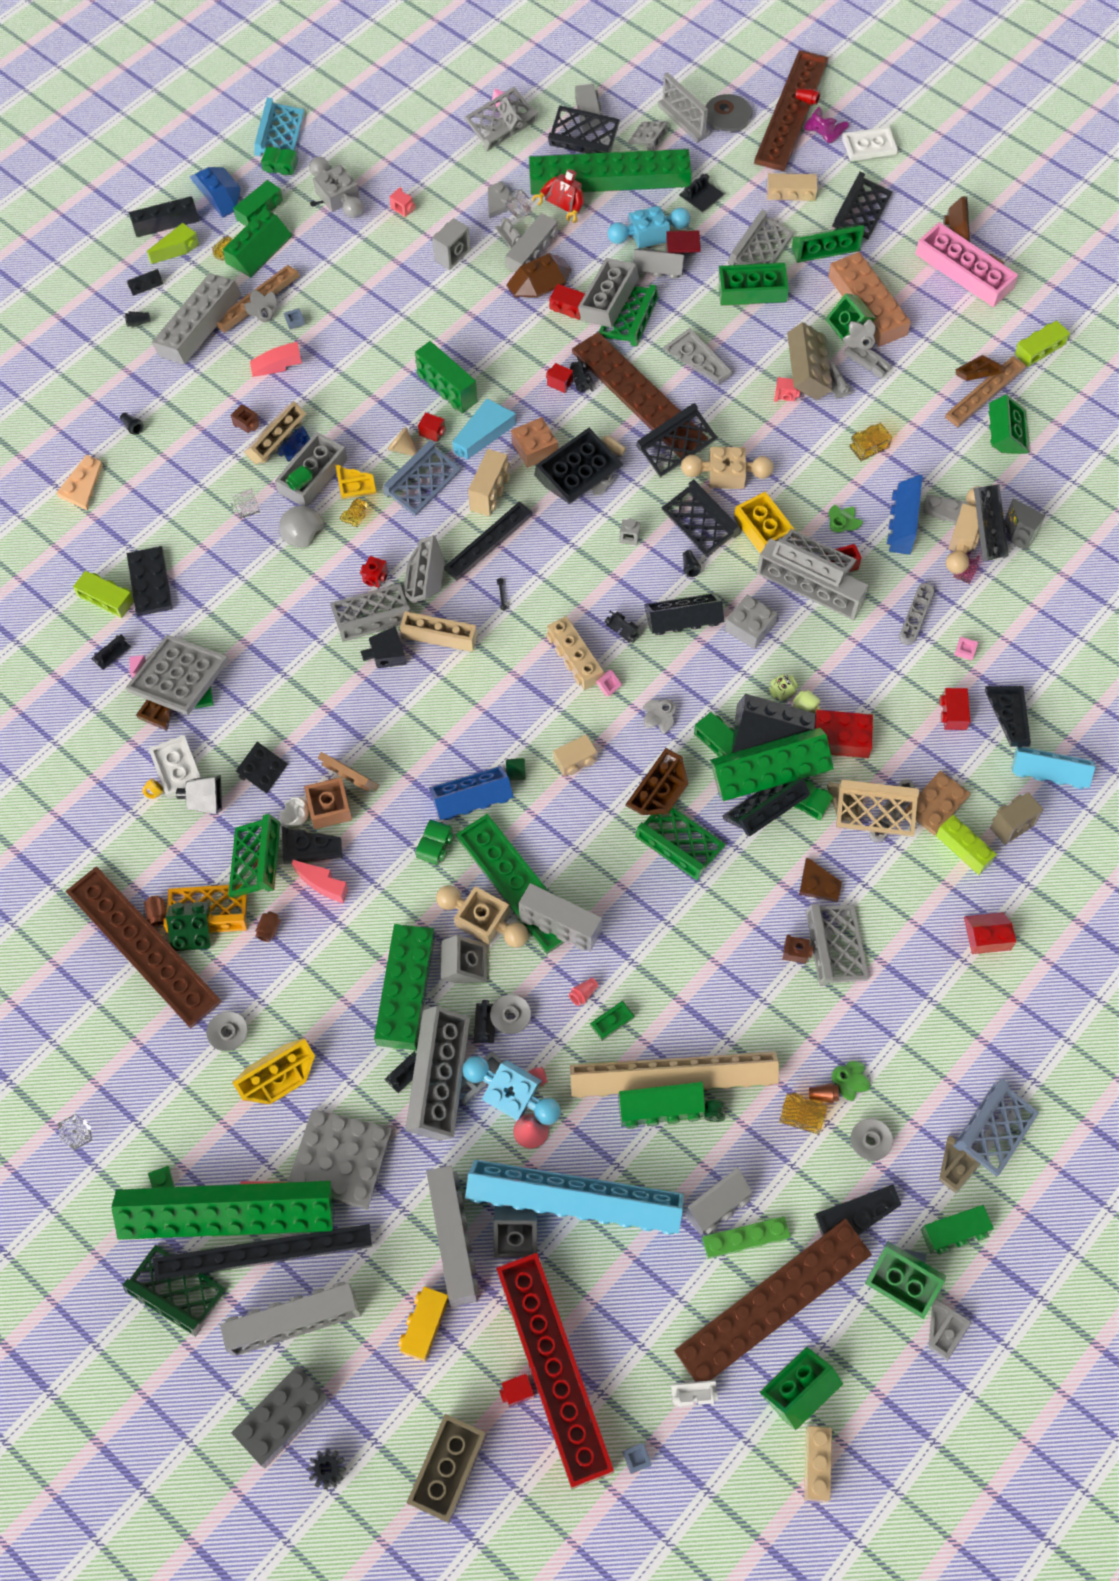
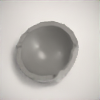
M303 505L294 506L282 515L279 522V533L281 538L289 545L308 547L312 543L315 533L317 531L321 532L325 524L321 515L314 509Z

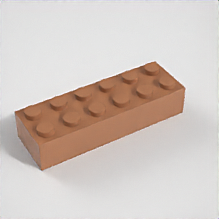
M860 252L830 264L828 277L843 297L845 293L857 295L876 317L873 322L876 329L873 336L878 347L908 335L911 321Z

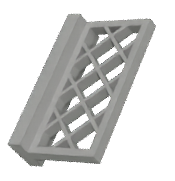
M668 72L665 73L662 100L658 101V107L697 143L710 136V131L706 128L708 109Z
M513 87L465 116V120L484 143L483 148L489 151L534 123L538 112L535 108L532 109L518 90ZM513 93L517 97V101H509L516 105V114L523 120V126L521 128L513 127L512 131H510L508 126L505 125L504 119L494 117L495 111L499 112L496 103L501 102L504 96L508 98ZM518 106L524 107L527 112H518ZM484 110H492L493 115H483ZM471 118H481L480 124L474 123ZM483 119L491 120V126L482 125ZM494 121L503 123L502 127H493ZM481 129L490 130V134L484 137Z
M762 209L731 252L728 264L774 263L792 238L794 232L767 217L768 212ZM765 224L771 225L773 229L766 230ZM779 233H784L788 236L787 238H780ZM768 234H775L776 239L769 240ZM764 235L765 240L758 241L757 236ZM778 243L779 249H772L771 244ZM767 244L769 250H761L760 245ZM757 246L758 251L751 252L749 247ZM770 254L772 259L765 260L763 255ZM760 255L761 261L754 262L752 256ZM749 257L750 262L746 263L741 258Z
M793 529L782 539L779 538L772 554L773 557L836 587H839L842 579L856 562V559Z
M400 583L330 603L342 642L400 626L404 612H411ZM397 590L399 592L396 597L389 595L391 592ZM376 596L381 597L379 602L372 601V598ZM386 599L393 601L390 606L384 605L383 602ZM359 601L364 602L361 607L354 605ZM397 603H398V604H401V605H404V606L399 607V608H394V606H395ZM368 604L375 606L372 611L365 609ZM346 607L344 612L337 611L336 608ZM379 608L386 610L385 612L376 613ZM351 609L357 611L355 616L348 615V612ZM362 613H363V614H366V615H369V616H367V617H364V618H360V619H359V616H360ZM344 618L351 620L350 622L341 624Z
M811 904L805 912L813 946L819 986H827L829 983L868 981L869 976L854 904L832 906ZM841 911H850L851 919L846 921L839 913ZM822 912H828L834 916L830 923L822 917ZM835 918L845 925L841 931L832 925ZM847 927L854 932L855 937L852 940L843 934ZM828 928L837 934L834 941L826 936L825 931ZM839 937L849 944L845 950L835 943ZM850 946L858 951L856 959L846 952ZM831 947L841 953L837 960L829 953ZM842 956H845L852 962L848 969L838 962ZM854 964L861 969L862 975L856 976L850 971ZM835 965L845 972L842 977H834L833 968Z

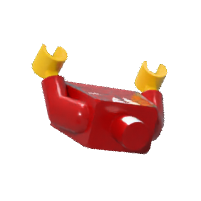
M568 169L566 175L561 174L558 177H553L543 186L539 195L533 196L532 201L534 202L537 198H540L537 204L540 206L543 204V197H545L546 201L569 212L566 216L567 221H570V218L574 216L572 222L576 223L578 221L577 214H579L584 204L583 192L581 190L582 185L574 180L576 172Z

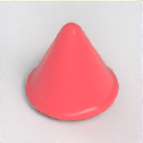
M527 1114L515 1123L513 1134L521 1146L529 1149L537 1148L548 1138L549 1128L548 1125L538 1122L534 1114Z

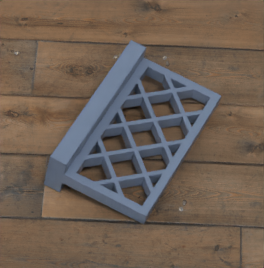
M429 440L383 485V494L387 497L391 496L411 514L416 516L461 471V468L435 448V443ZM434 454L441 459V463H431V457ZM421 467H429V474H419V469ZM431 467H441L442 474H432ZM444 467H451L454 471L452 473H444ZM410 478H417L418 485H408V480ZM420 478H430V485H420ZM432 478H442V483L440 485H433ZM418 489L419 496H409L408 490ZM421 489H431V494L429 496H421ZM398 490H406V497H399L395 493ZM419 500V506L416 509L409 505V501Z
M1003 1078L993 1084L953 1145L959 1151L963 1149L996 1177L1000 1175L1039 1114L1036 1109L1007 1087L1009 1083ZM1005 1094L1012 1099L1013 1106L1005 1107L1003 1100ZM1019 1109H1025L1031 1114L1028 1120L1021 1119ZM1006 1110L1015 1111V1121H1008ZM994 1111H1001L1002 1122H995ZM1018 1124L1020 1133L1012 1136L1009 1125ZM1004 1125L1007 1136L998 1137L996 1126ZM985 1126H991L993 1137L985 1138L983 1132ZM999 1140H1008L1010 1149L1002 1151ZM986 1141H994L997 1152H988ZM974 1142H981L983 1153H977L971 1148ZM989 1156H998L999 1166L997 1168L990 1163Z

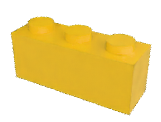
M423 1287L422 1292H417L414 1304H417L414 1313L410 1312L406 1325H408L406 1334L402 1333L398 1346L401 1347V1354L426 1363L449 1302L448 1295L427 1287Z

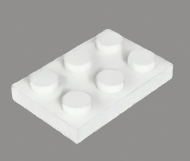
M889 126L843 133L842 139L850 161L897 154L898 149Z
M185 735L148 748L167 799L176 796L177 788H185L186 781L201 777Z

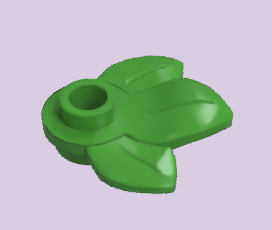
M833 505L829 509L828 515L831 519L829 527L834 532L854 531L860 528L863 523L862 520L855 518L854 507L840 510L838 506Z
M850 1061L845 1066H838L832 1071V1081L839 1086L840 1094L849 1101H854L856 1092H865L871 1088L869 1080L862 1074L865 1065L861 1062ZM840 1073L844 1074L845 1079L841 1078Z

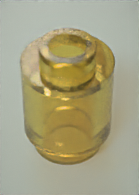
M230 236L223 237L212 247V253L216 259L225 260L222 249L232 240Z

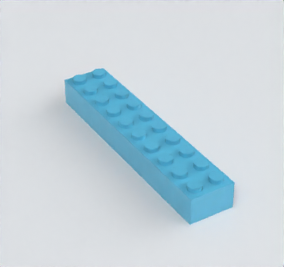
M474 1160L468 1173L465 1198L476 1203L485 1201L491 1202L495 1206L509 1205L518 1210L527 1208L533 1209L537 1213L551 1212L560 1217L569 1215L575 1216L579 1220L593 1219L602 1224H609L611 1222L626 1228L635 1226L640 1227L644 1231L659 1230L664 1234L672 1235L674 1233L679 1234L684 1194Z

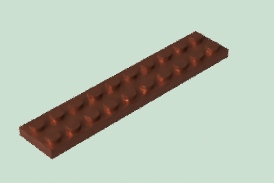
M802 50L798 51L755 156L754 164L785 172L811 106L796 99L797 89L818 88L829 57Z
M596 332L572 348V353L576 357L578 356L581 361H585L588 369L649 429L654 430L681 412L599 332ZM692 421L690 422V426L697 427ZM678 428L676 436L686 437L687 429ZM689 429L688 438L698 439L699 431ZM701 431L700 440L708 441V437ZM663 438L662 441L671 447L673 438ZM675 439L673 447L683 449L685 440ZM687 441L685 450H695L697 443ZM673 451L680 459L682 458L683 452Z
M97 866L65 891L190 1029L222 1003L221 999Z
M843 1219L673 1351L695 1382L711 1381L872 1254L849 1222Z

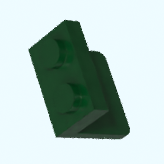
M194 902L192 904L175 903L169 905L166 921L170 946L175 951L210 948L211 940L208 926L209 903Z

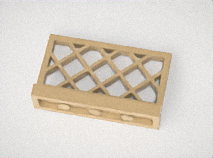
M841 780L838 788L836 828L915 836L919 789ZM843 794L851 795L855 802L848 807L843 802ZM865 797H870L875 803L869 809L861 802ZM884 799L890 800L894 805L889 811H886L880 804ZM903 802L912 803V810L907 814L899 806ZM857 803L865 811L859 817H856L850 810ZM875 806H878L884 813L877 820L869 812ZM895 808L903 815L897 822L889 815ZM846 812L854 819L850 824L841 823V816ZM865 814L873 821L869 826H864L859 821ZM885 816L893 824L889 828H883L879 824V821ZM906 819L910 823V831L902 830L898 823Z

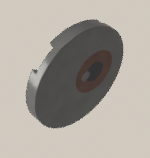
M718 95L709 100L705 106L708 109L707 124L716 131H730V133L741 131L747 127L751 119L752 110L749 103L737 95Z

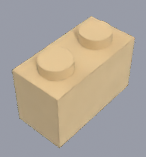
M584 735L553 750V760L565 777L577 773L579 769L585 766H592L597 761V751L588 736Z

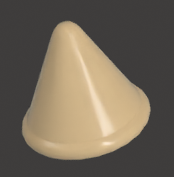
M405 427L389 445L388 451L414 456L417 450L408 429Z

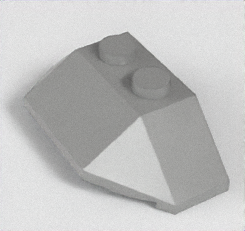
M434 535L418 541V546L413 551L407 564L403 593L412 603L427 599L441 592L445 561Z

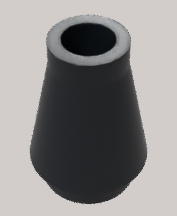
M128 311V313L124 314L127 327L134 328L151 322L149 312Z
M127 412L121 414L120 420L130 434L138 435L143 431L144 425L140 419L129 415Z
M691 550L684 551L682 554L684 573L688 577L699 575L701 565L693 555V552Z

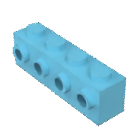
M1016 747L1011 766L1012 773H1015L1016 776H1031L1038 781L1051 780L1058 785L1071 784L1078 789L1090 788L1096 767L1094 761L1026 747Z

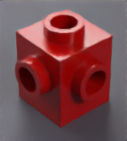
M369 556L366 564H363L360 569L363 583L371 587L380 588L382 582H385L387 579V562Z

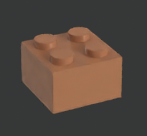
M542 417L511 430L512 444L527 468L538 464L558 450V442Z
M342 777L304 786L314 829L352 821Z

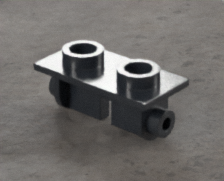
M156 269L127 280V285L134 296L163 285L159 270Z
M577 356L578 362L570 364V369L573 370L576 389L583 393L589 388L592 392L591 384L593 381L591 376L587 374L588 366L585 361H581Z
M611 610L609 611L612 616H608L604 621L607 627L616 633L622 628L619 635L627 640V642L634 643L637 639V633L642 636L636 624L633 622L628 624L624 621L626 617L618 611L616 613H613Z
M122 634L116 635L115 639L98 653L95 652L91 658L102 670L131 648Z
M482 1000V1003H476L474 1043L494 1044L495 1027L490 1017L493 1004H490L489 1000Z
M415 1051L384 1079L398 1094L413 1080L417 1054Z

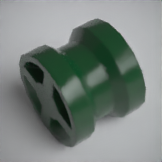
M719 1100L706 1101L705 1108L707 1112L704 1114V1119L710 1122L725 1121L723 1110L726 1108V1103Z

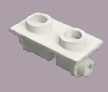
M716 1380L671 1384L673 1405H678V1407L694 1405V1401H698V1405L714 1404V1402L718 1401Z

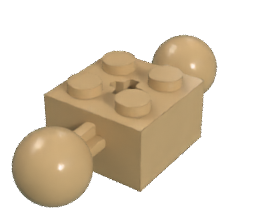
M710 447L709 461H702L697 455H688L681 462V470L688 477H696L702 471H709V488L744 489L746 472H752L759 479H766L773 473L774 465L772 460L765 456L757 457L753 462H746L745 447Z
M981 486L973 487L968 491L966 495L967 504H962L948 548V550L954 552L950 553L946 558V567L953 574H961L967 570L969 566L967 555L970 554L971 549L975 550L980 536L974 488Z
M445 885L437 891L436 902L440 908L444 910L456 908L459 910L454 917L455 927L490 945L497 932L503 934L506 944L510 947L520 948L527 943L529 932L523 924L518 922L507 924L504 922L510 914L509 904L476 886L466 900L461 898L460 891L452 885Z

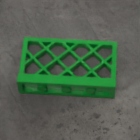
M650 284L649 288L635 286L629 298L634 297L635 300L630 303L626 302L621 310L622 312L628 309L630 313L623 316L620 313L618 315L619 318L616 319L612 326L614 330L610 332H605V329L609 327L601 325L599 333L604 338L629 341L631 346L637 347L659 298L657 285ZM640 293H644V294H645V296H643V297H641V298H639V299H638V297L636 296V295H638V294H640ZM639 304L640 307L634 311L631 309V307ZM630 317H634V321L629 323L625 321ZM620 322L624 323V325L619 328H616L615 326ZM626 329L629 331L628 335L620 334V332Z
M672 808L669 812L671 817L661 818V814L650 815L644 823L641 822L637 827L635 837L696 881H698L704 870L726 846L721 840L675 808ZM659 822L660 829L653 830L648 825ZM662 822H672L673 829H663ZM675 822H684L686 828H676ZM691 832H698L701 834L702 839H692ZM674 833L675 840L669 841L664 836V834ZM678 833H688L689 840H679ZM707 843H714L718 848L716 850H708ZM690 844L691 851L684 852L680 849V845ZM693 844H703L704 851H694ZM705 855L706 862L701 864L696 860L695 856Z
M269 813L263 815L262 820L235 828L228 896L231 898L263 889L267 892L275 890L281 822ZM260 827H262V828H261V832H260L259 835L257 836V835L255 834L256 831H257ZM249 831L247 835L243 838V840H241V833ZM252 836L256 837L250 846L246 845ZM260 843V848L255 853L253 850ZM245 846L247 848L246 851L239 857V852ZM252 852L254 856L246 863L245 860ZM259 858V860H258V866H257V867L255 868V870H254V869L252 868V866L255 864L256 860ZM243 863L245 867L239 874H237L238 868ZM251 870V875L245 881L243 877ZM257 876L256 885L251 886L250 884ZM240 881H242V886L238 890H236V886Z

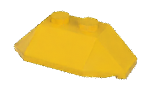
M305 1038L284 1044L249 1065L232 1083L243 1101L270 1105L306 1083L315 1055Z

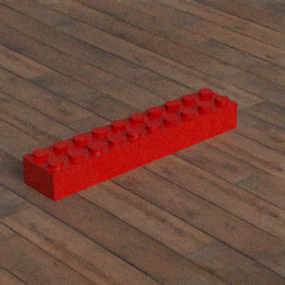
M535 1253L497 1267V1274L571 1490L613 1474L614 1469L538 1254Z

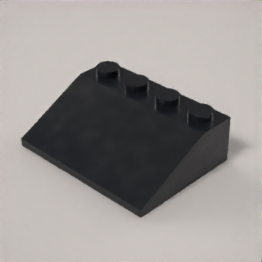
M588 427L536 464L534 476L545 488L568 504H571L620 469L623 463Z
M745 693L736 706L732 753L814 730L816 714Z

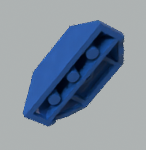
M208 167L190 176L192 182L222 218L234 212L233 207L238 204L241 188L224 167Z

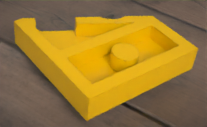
M335 465L342 499L376 494L373 474L361 473L355 469L350 470L341 467V465Z

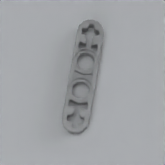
M922 583L916 591L899 635V639L904 645H912L917 638L934 594V588L929 583ZM924 590L928 591L925 599L921 598ZM915 604H922L924 609H916ZM916 618L919 623L911 624L909 619ZM908 630H912L910 637L907 638Z
M904 779L898 784L900 787L915 788L914 782L908 779ZM890 800L884 806L886 811L894 807ZM908 802L902 803V810L905 809ZM895 808L889 815L896 822L901 813ZM882 811L878 815L877 819L884 814ZM883 818L879 821V824L884 828H889L893 825L891 822H885ZM869 832L870 839L876 843L883 842L888 836L886 833L876 836L875 832Z

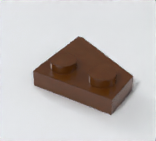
M146 700L136 716L144 722L167 731L172 709Z
M806 858L799 895L838 903L842 882L811 859Z

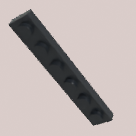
M519 501L445 565L444 571L458 581L532 516V511Z

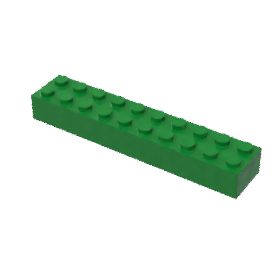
M689 149L529 156L531 195L540 194V190L550 179L561 174L566 175L568 169L576 172L574 180L581 183L582 192L684 188L691 184Z
M331 1181L116 1189L111 1206L117 1240L333 1231L335 1216Z

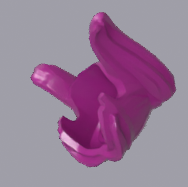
M817 107L812 116L806 121L804 129L806 131H815L823 136L827 143H833L845 129L849 128V123L845 121L835 124L837 120L834 118L824 119L821 107Z

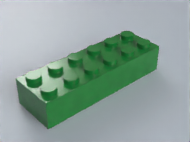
M821 728L710 759L718 795L723 801L789 783L799 777L806 778L834 770L827 735Z
M394 924L374 1035L376 1046L417 1051L435 942L434 928Z

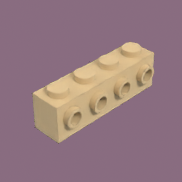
M295 401L286 405L248 446L244 453L255 465L260 462L265 463L270 458L269 454L281 446L280 442L283 439L286 440L292 434L291 430L294 427L297 428L303 422L301 419L306 413Z
M405 611L400 625L401 636L404 639L473 652L477 640L476 625Z
M565 616L547 625L546 637L550 643L555 645L558 656L563 657L565 660V666L568 671H572L574 674V680L577 685H581L584 690L596 685V681L604 675V671L568 617Z

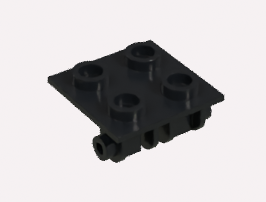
M707 173L701 174L698 179L691 182L679 194L680 197L701 212H704L724 195L723 192L708 182L709 175Z
M257 741L236 772L240 774L238 777L241 780L245 781L247 779L267 794L288 763Z

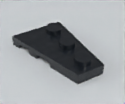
M281 826L284 864H292L293 860L311 862L343 858L341 837L321 833L313 834L305 830L298 829L297 831Z

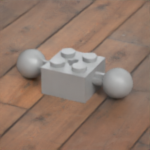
M313 158L309 164V170L314 176L313 181L316 194L324 201L331 212L343 207L346 216L350 218L359 217L363 212V203L359 199L357 183L341 164L330 169V165L325 158Z

